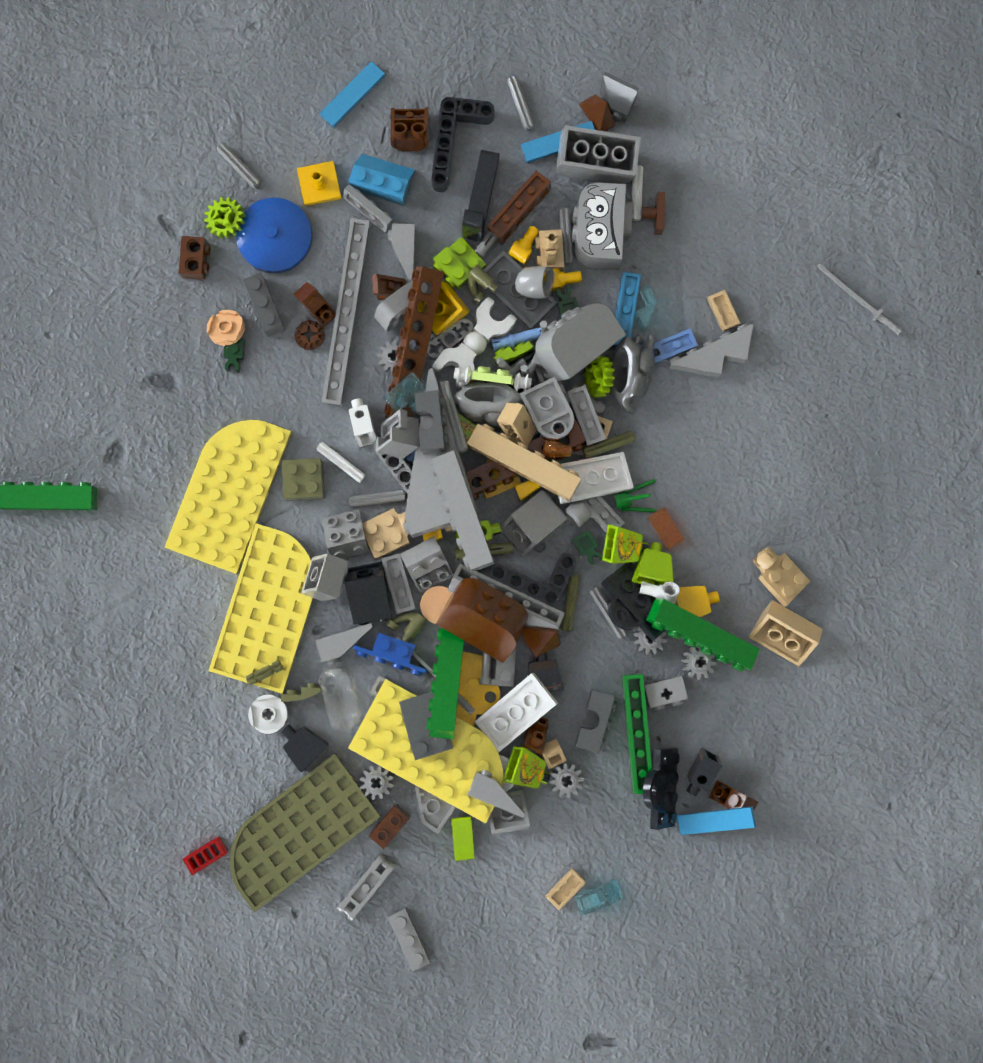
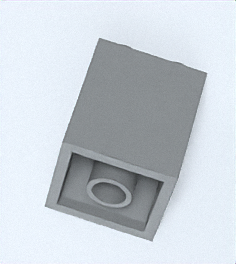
M541 490L511 514L500 527L504 536L512 542V545L524 557L557 529L567 517L555 505L551 497Z

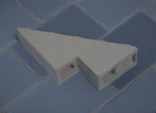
M745 323L737 327L738 331L732 334L728 331L720 336L721 339L715 342L712 339L704 343V347L699 350L693 348L686 352V356L682 358L677 356L669 361V369L718 378L722 373L724 360L743 364L747 360L753 324L748 325Z

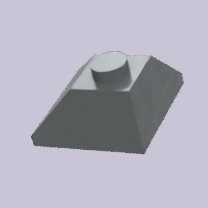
M604 72L600 88L602 98L607 102L612 118L618 122H626L635 104L639 88Z

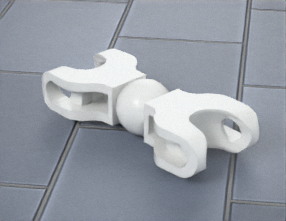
M487 297L477 308L476 326L473 332L468 333L463 343L457 348L443 350L434 362L433 369L436 372H441L447 366L453 365L459 368V364H461L463 369H466L469 365L473 373V362L477 355L485 351L491 339L507 336L516 324L517 318L511 314L503 321L493 320L490 316V311L493 308L494 300ZM456 380V387L461 390L466 385L465 381L460 380L457 383Z

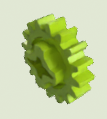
M220 197V202L213 200L214 205L207 206L210 211L204 213L208 217L204 219V222L208 224L206 228L214 236L217 235L220 239L225 236L227 239H230V234L236 236V230L242 231L240 224H245L242 218L246 217V215L242 212L244 210L243 207L235 199L232 200L230 197H227L225 201Z
M598 356L588 364V367H585L586 371L583 376L586 377V380L583 383L587 385L586 388L589 391V395L593 397H605L606 393H610L609 387H613L612 382L615 377L612 376V373L615 369L611 368L613 363L609 362L608 357Z

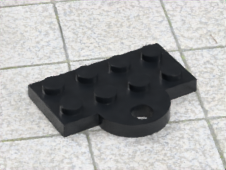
M627 562L601 583L613 597L608 606V615L613 624L618 628L630 631L640 627L654 641L666 631L664 629L663 631L657 630L652 627V623L646 621L656 597L639 593L641 584L632 582L636 566L632 562ZM617 613H623L626 619L620 620L617 617Z
M678 748L654 749L653 769L647 773L643 785L644 803L647 808L651 809L650 829L659 830L675 826L677 820L675 806L678 800L676 785L679 780L677 764L680 760Z

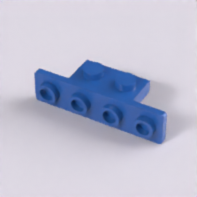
M378 633L372 651L353 646V650L357 651L356 655L367 658V655L375 657L374 661L385 664L387 661L393 663L392 667L400 670H403L404 667L411 669V673L417 676H422V673L427 674L428 672L427 669L409 664L415 649L414 644Z

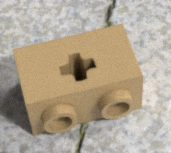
M507 402L497 420L504 433L515 444L520 442L528 447L537 430L525 406L520 403Z

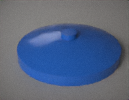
M266 198L255 202L245 210L244 214L246 217L242 218L245 224H240L242 231L236 230V241L241 254L250 265L263 272L282 273L295 268L305 259L312 244V229L306 214L299 206L282 198Z

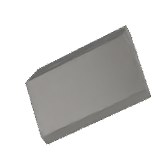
M523 790L509 792L508 794L524 811V817L522 818L495 806L489 816L492 835L530 828Z

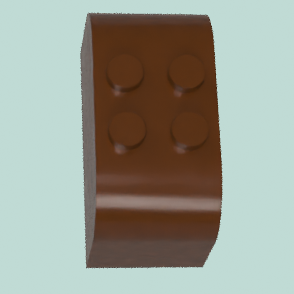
M466 578L460 581L450 595L436 624L504 663L517 645L528 620V613L522 604L487 583L475 578Z

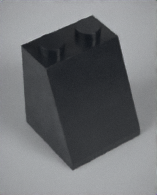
M382 561L349 567L344 578V584L353 624L366 625L372 621L383 622L388 620V618H392V609Z

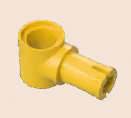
M530 226L523 238L513 243L508 255L525 265L533 251L531 249L539 230L534 226Z
M552 268L555 276L551 292L557 291L558 288L561 290L565 284L581 282V271L564 273L558 268ZM545 273V274H544V282L546 283L547 276H546V273Z

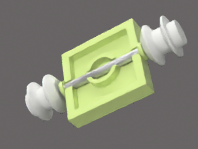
M459 364V368L455 367L454 379H457V383L460 380H464L466 385L470 380L476 379L514 384L516 391L520 388L524 389V391L531 388L532 378H528L529 374L526 377H521V374L518 373L514 380L513 374H509L510 370L498 369L497 372L490 371V367L479 366L472 373L469 365L466 369H463L461 364Z

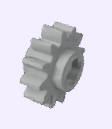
M396 340L393 341V345L386 341L387 347H380L383 353L377 354L379 359H383L379 362V365H386L384 367L385 372L389 371V369L392 372L393 366L396 365L397 357L395 361L391 359L393 354H396L398 347ZM405 362V367H406V368L409 367V365H408L407 362Z
M640 627L637 628L639 633H633V636L638 638L633 644H640L637 650L641 651L644 648L645 655H648L650 650L653 654H656V648L663 650L660 644L667 643V640L662 639V636H665L667 632H664L650 643H648V639H645L646 633Z
M690 647V653H683L687 658L681 660V663L686 664V667L682 670H689L688 677H692L695 674V680H700L701 676L704 679L708 678L707 673H714L711 666L717 664L716 662H711V659L715 656H709L700 652L701 649L698 647L696 649ZM696 660L701 661V665L696 664Z
M564 763L562 769L556 766L557 773L551 772L555 779L549 782L556 785L552 789L553 792L560 790L559 797L566 793V796L570 798V792L578 795L576 788L583 789L579 781H583L584 778L578 777L581 770L574 771V764L567 768V764ZM568 775L571 783L564 785L562 778H566Z
M371 765V772L368 770L363 771L366 777H361L360 781L365 782V784L361 785L360 789L366 788L365 796L371 793L372 800L375 799L376 795L383 799V792L389 795L390 790L388 787H394V784L389 782L394 776H388L389 770L382 771L380 765L378 770ZM373 778L381 779L380 787L379 785H377L376 787L373 785Z

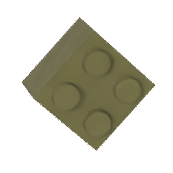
M321 458L282 460L283 494L285 500L325 499L324 465Z

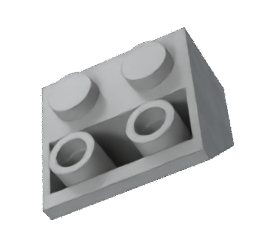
M435 537L400 554L420 593L454 576Z

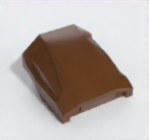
M425 107V109L391 108V146L401 152L421 151L428 146V107Z

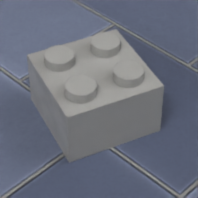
M328 553L312 557L301 594L320 601L337 599L342 592L343 578H345L348 572V561Z

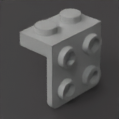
M359 510L323 519L326 544L330 555L344 559L370 552Z

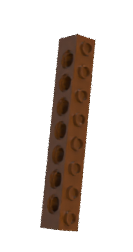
M416 266L412 273L413 285L412 289L408 292V308L404 311L405 324L400 331L401 343L397 347V362L392 369L393 382L389 385V401L384 407V414H386L385 418L387 419L400 409L407 410L408 417H414L416 407L415 393H419L444 274L443 271ZM423 283L427 284V291L425 293L421 290ZM419 302L423 303V310L421 312L417 309ZM415 321H418L420 325L417 331L413 329ZM412 340L416 343L413 350L409 348V343ZM408 359L412 362L409 369L405 367V362ZM407 378L408 384L403 388L401 381ZM400 397H403L404 403L399 407L397 401Z
M575 420L572 430L564 437L570 440L569 445L561 446L559 444L561 439L550 440L541 436L531 441L527 450L532 453L537 451L543 454V447L550 446L553 450L548 455L543 454L545 456L544 459L547 461L556 459L558 461L567 456L566 453L572 450L573 452L582 450L584 448L583 445L586 444V439ZM564 426L554 430V432L557 434L563 433ZM493 460L466 472L474 501L480 498V494L484 492L487 494L497 490L496 486L504 484V486L515 481L514 478L520 476ZM493 471L500 472V477L496 480L490 478V474ZM476 479L483 481L482 486L479 488L473 487V482Z

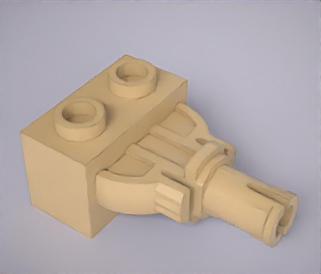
M562 229L539 231V236L535 237V246L540 252V256H537V266L558 268L560 271H564Z

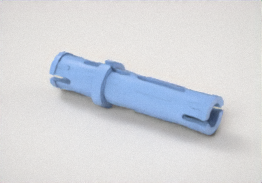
M538 327L515 334L508 333L507 336L491 339L493 350L496 351L502 347L514 348L515 345L521 342L526 343L538 340L541 335V328Z

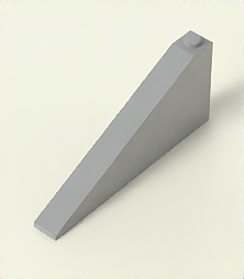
M433 368L428 371L425 392L438 390L441 395L436 374ZM442 407L443 415L446 414L447 426H444L445 434L448 433L449 445L446 446L447 451L423 454L420 448V438L419 448L415 450L405 511L406 522L403 523L406 534L410 533V536L413 538L451 526L449 521L452 520L451 513H447L443 502L446 499L444 494L440 495L437 483L440 482L438 476L433 475L430 465H433L432 458L453 450L459 461L479 517L445 407ZM421 416L419 431L428 430L433 425V418Z

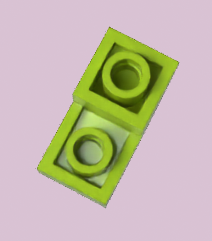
M530 341L526 343L521 342L514 348L515 352L510 347L506 349L502 347L495 353L494 362L497 364L496 359L498 357L503 358L507 363L515 361L533 351V345Z
M471 816L451 818L455 861L474 859Z

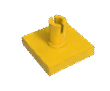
M334 161L297 168L305 207L342 199Z

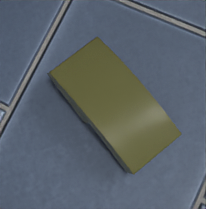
M307 683V686L301 687V694H298L299 690H287V693L281 694V702L298 701L312 697L322 692L323 687H318V683Z

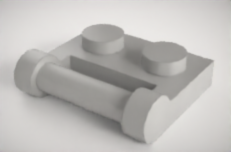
M516 648L504 663L495 659L493 679H489L491 656L483 652L482 678H480L479 684L513 687Z

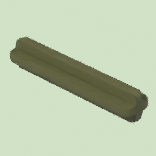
M632 431L584 447L583 454L585 458H590L632 443L636 437Z
M571 575L569 578L564 608L565 614L561 626L563 631L572 630L580 576Z

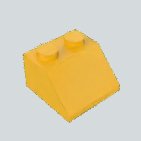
M442 281L432 326V331L435 335L446 331L470 312V309L447 282ZM419 302L417 305L419 312L423 310L422 302Z

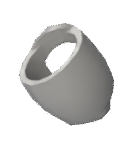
M546 266L524 268L519 272L515 281L517 293L529 298H548L554 282L555 273L553 269ZM546 273L547 280L543 285L544 274Z

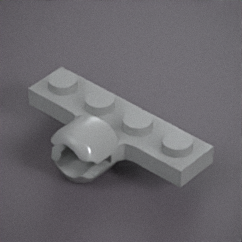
M601 496L574 501L565 510V516L576 527L582 526L588 519L592 518L607 533L608 524L621 527L625 523Z

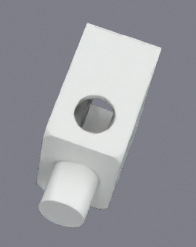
M361 398L351 401L353 408L349 409V414L359 447L374 444L377 437L369 408L363 404Z

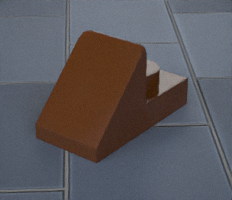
M380 274L372 275L373 295H377L378 300H385L405 285V279Z

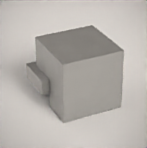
M400 409L381 423V437L376 438L377 453L403 459L419 448V419L408 417L407 410Z

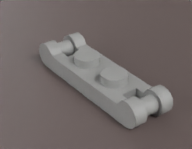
M382 853L379 854L336 908L338 911H343L348 915L347 918L350 921L355 918L396 866L394 863H389L384 859L385 856ZM379 865L385 869L382 874L376 869ZM350 901L355 905L353 909L347 905Z

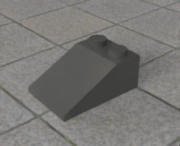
M431 692L399 702L415 760L454 748L452 739L430 737V730H426L427 717L431 718L432 711H428L429 700L434 698V693Z

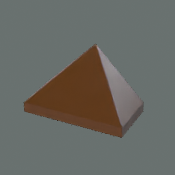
M596 94L579 104L589 121H592L595 130L606 132L615 126L607 102Z
M525 626L521 633L523 642L535 658L561 644L557 629Z

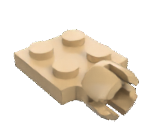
M393 508L362 523L365 538L376 560L411 544L409 540L410 533L406 534L403 525L406 522L405 512L398 514L396 509Z
M766 547L757 554V558L755 556L753 559V563L761 571L758 579L784 607L810 582L785 553L779 556L770 547Z

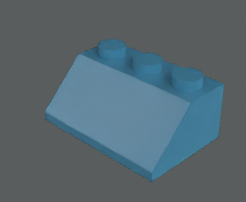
M361 154L353 166L349 184L354 188H358L364 194L405 205L415 169Z

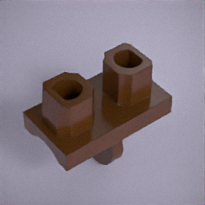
M541 717L527 729L523 748L534 750L538 754L543 753L549 725L548 719Z

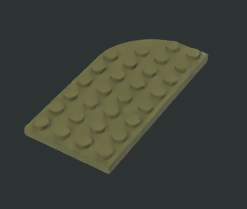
M333 754L248 818L237 832L231 849L230 869L237 890L253 912H256L381 817L380 813L369 798L365 796L363 790L360 789L358 783L336 754Z

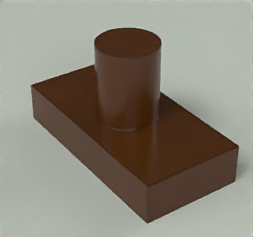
M665 192L657 193L655 207H642L641 218L655 219L654 235H662L664 230Z

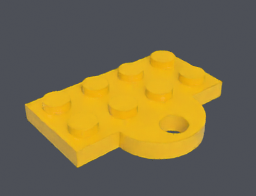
M463 651L459 693L475 708V711L469 715L457 703L456 717L474 726L477 714L483 715L500 700V690L498 686L479 684V680L482 678L483 656ZM489 691L496 694V700L492 703L485 700V694Z

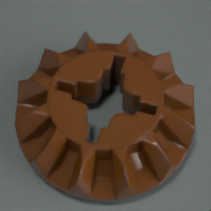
M307 320L301 322L296 327L294 336L301 348L314 350L324 342L325 331L317 321ZM309 328L312 333H315V335L311 336L310 342L308 337L304 336V334L308 333Z

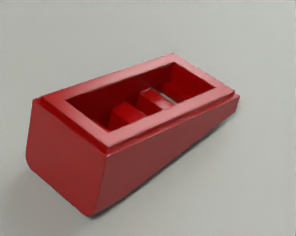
M218 836L182 859L190 874L194 875L229 852ZM214 843L220 851L218 855L212 846ZM206 848L209 849L211 855L213 856L212 859H210L209 855L207 854L205 850ZM198 853L202 854L203 858L206 861L205 863L202 862ZM192 857L195 859L199 867H196L193 860L191 859Z

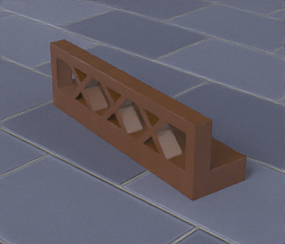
M536 170L487 225V229L497 236L498 242L501 245L507 241L551 191V181Z

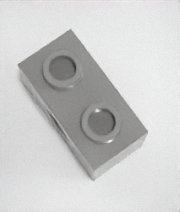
M680 675L644 684L647 706L653 708L654 711L664 709L665 704L672 703V706L683 704V700L688 699L683 677ZM664 689L670 691V694L667 695V698L661 696V693L664 692Z

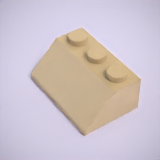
M772 600L762 612L749 638L793 664L800 666L819 644L823 629Z

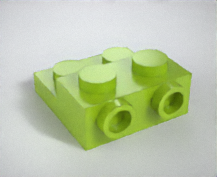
M462 237L433 258L435 270L443 271L446 276V282L457 290L468 282V274L476 264L482 269L486 267V263Z

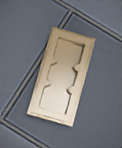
M726 290L707 298L722 332L741 324Z
M571 868L545 897L560 911L587 882Z

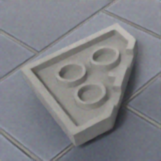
M415 785L421 822L438 834L455 809V806Z

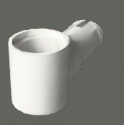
M642 581L639 593L656 597V599H665L676 604L679 586L673 582H666L663 585L657 586Z

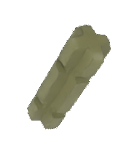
M279 660L275 661L271 666L267 665L255 671V674L247 675L246 681L249 685H253L258 680L261 681L273 675L274 672L277 673L283 670V665Z

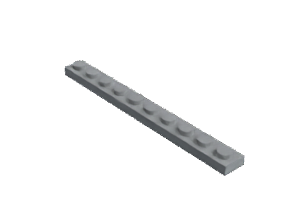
M351 218L322 397L323 404L342 405L369 235V220Z

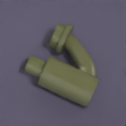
M477 264L468 274V284L474 297L472 302L478 304L485 296L483 291L478 292L476 282L484 289L488 288L492 292L498 287L492 282L494 279Z
M417 612L405 613L392 620L388 618L386 625L395 631L397 628H400L399 623L410 621L403 631L405 635L401 639L408 643L411 638L415 639L427 622V619Z

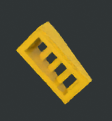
M530 480L516 485L515 491L519 501L526 499L541 486Z

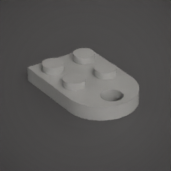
M555 377L520 393V397L536 429L543 437L550 440H559L570 433L574 424V415ZM554 425H563L564 432L561 434L555 433L553 430Z

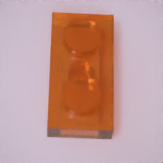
M665 508L660 509L647 518L667 550L685 540Z

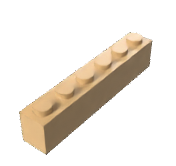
M477 424L467 442L468 448L563 499L571 501L581 483V478H579L577 472L571 469L569 471L562 469L560 463L554 460L551 462L544 459L545 456L537 451L534 453L530 452L523 443L518 442L515 444L510 441L511 438L504 433L499 435L493 432L494 429L487 424L483 426Z

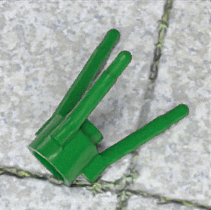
M652 479L634 486L632 490L615 494L617 509L622 508V512H656V509L629 507V505H632L633 500L648 498L650 494L636 496L628 494L655 483L656 480Z

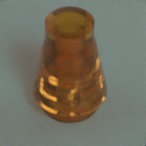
M552 439L544 440L542 454L547 456V458L571 456L572 446Z

